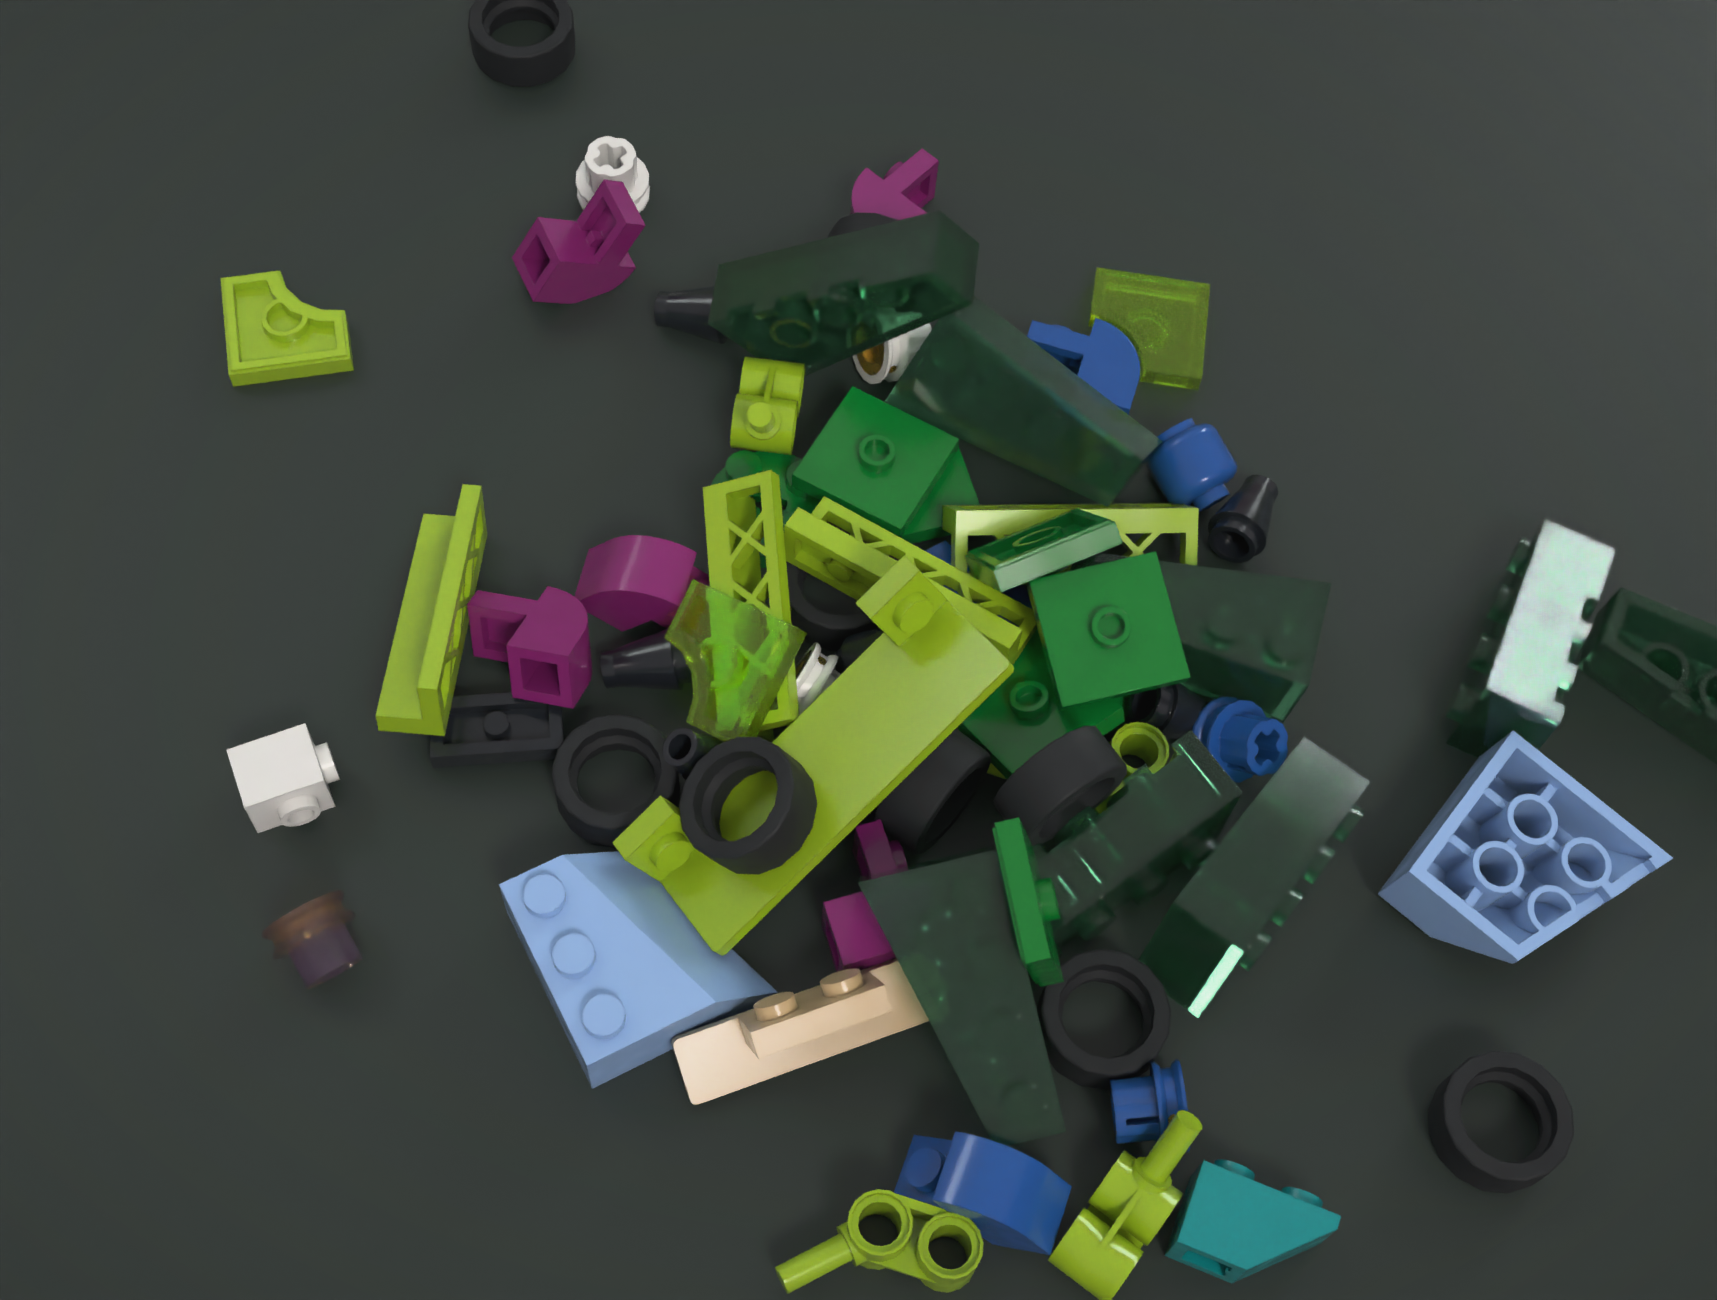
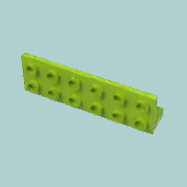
M905 555L856 602L860 609L884 633L772 742L798 761L814 783L817 808L813 828L798 852L780 867L759 875L736 874L693 847L682 830L679 808L661 795L612 842L625 861L653 877L664 886L711 950L721 956L726 955L1014 672L1012 663L945 598ZM760 771L750 775L731 790L722 806L719 821L721 836L724 839L736 841L749 836L766 821L775 805L778 790L776 776L773 773Z

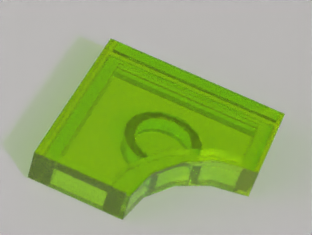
M1096 267L1088 326L1093 327L1095 318H1098L1117 327L1129 338L1139 357L1141 382L1198 390L1203 375L1210 284Z
M693 579L664 637L682 652L692 672L693 700L686 722L725 742L736 737H756L807 633L796 626Z

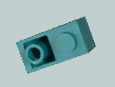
M1218 1159L1212 1164L1203 1160L1190 1176L1164 1256L1232 1284L1319 1245L1338 1229L1341 1215L1323 1209V1201L1305 1190L1283 1187L1279 1191L1254 1181V1172L1238 1163Z

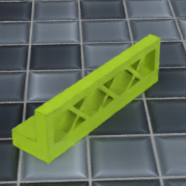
M768 470L703 487L720 734L732 739L736 737H761L769 742H773V728L790 725L799 716L780 479L778 474ZM761 493L762 511L756 518L755 499L749 495ZM763 537L765 545L760 542ZM759 552L766 556L767 572L762 579ZM768 598H769V605H770V606H768V605L765 603ZM764 614L771 618L772 635L767 642ZM773 660L775 669L770 665ZM769 677L776 681L778 709L770 710Z
M462 484L455 516L423 514L375 715L378 731L445 736L469 624L467 604L476 591L487 539L481 485Z
M825 496L812 513L798 507L784 525L786 561L857 601L897 562L889 557V555L898 560L905 555L1012 665L1038 629L1033 609ZM827 521L849 532L850 535L827 523ZM942 585H946L947 587H949V588H951V589L957 591L958 594L955 593V592H953V591H951V590H949L948 588H946V587H944V586H942ZM997 615H1000V616H1002V617H1004V618L1010 620L1011 622H1013V623L1019 625V627L1013 625L1012 623H1010V622L1004 620L1003 618H1001V617H999V616H997Z
M1172 503L942 505V530L951 533V565L970 576L971 573L967 571L965 555H968V536L992 535L998 540L1005 537L1004 535L1013 534L1078 508L1116 522L1123 542L1122 545L1127 549V552L1120 559L1144 554L1143 551L1161 533H1180L1179 568H1161L1165 583L1197 582L1199 508ZM1144 533L1135 543L1126 535ZM1088 558L1078 561L1084 568L1093 566ZM1064 569L1063 571H1061V572H1059V573H1063V572H1067V571H1071V570H1076V569H1069V570Z

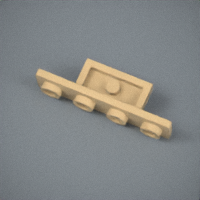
M923 948L861 971L860 969L852 968L832 973L821 979L820 985L796 994L793 992H781L767 996L757 1001L753 1005V1009L677 1035L672 1039L671 1044L688 1098L692 1104L699 1105L945 1016L949 1013L950 1006L935 955L929 949Z

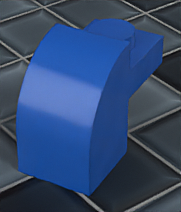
M1095 318L1090 336L1073 332L1065 326L1048 325L1032 320L1026 337L1019 372L1073 388L1063 426L1121 442L1140 377V361L1132 342L1117 327L1098 318Z
M955 1131L952 1140L920 1135L913 1136L894 1193L971 1219L980 1230L981 1236L992 1245L1051 1255L1072 1186L1041 1162L1016 1149L983 1137Z

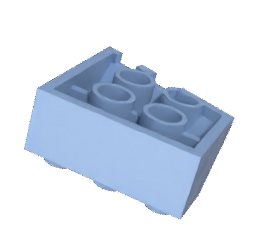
M1512 730L1479 756L1378 892V895L1429 937L1513 964L1628 889L1649 873L1672 860L1673 857Z
M619 851L561 855L499 884L507 914L592 1089L672 1050L671 1041L675 1036L751 1010L757 1001L778 993L733 949L723 956L712 951L664 886L653 877L625 861Z

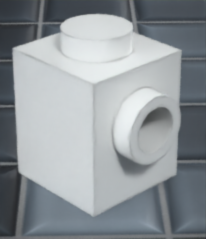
M305 723L226 750L244 809L257 833L281 825L287 827L300 826L316 819L321 811L336 807L328 783L340 780L332 753L327 742L315 746Z

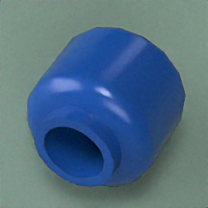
M1190 418L1171 427L1151 441L1150 444L1154 451L1148 457L1146 466L1167 503L1193 504L1199 508L1200 513L1230 495L1225 484L1235 476L1238 466L1213 425L1207 423L1196 425L1193 419Z

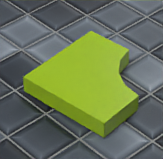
M280 270L220 278L228 374L233 387L354 371L349 323L345 310H324L301 302L286 288Z

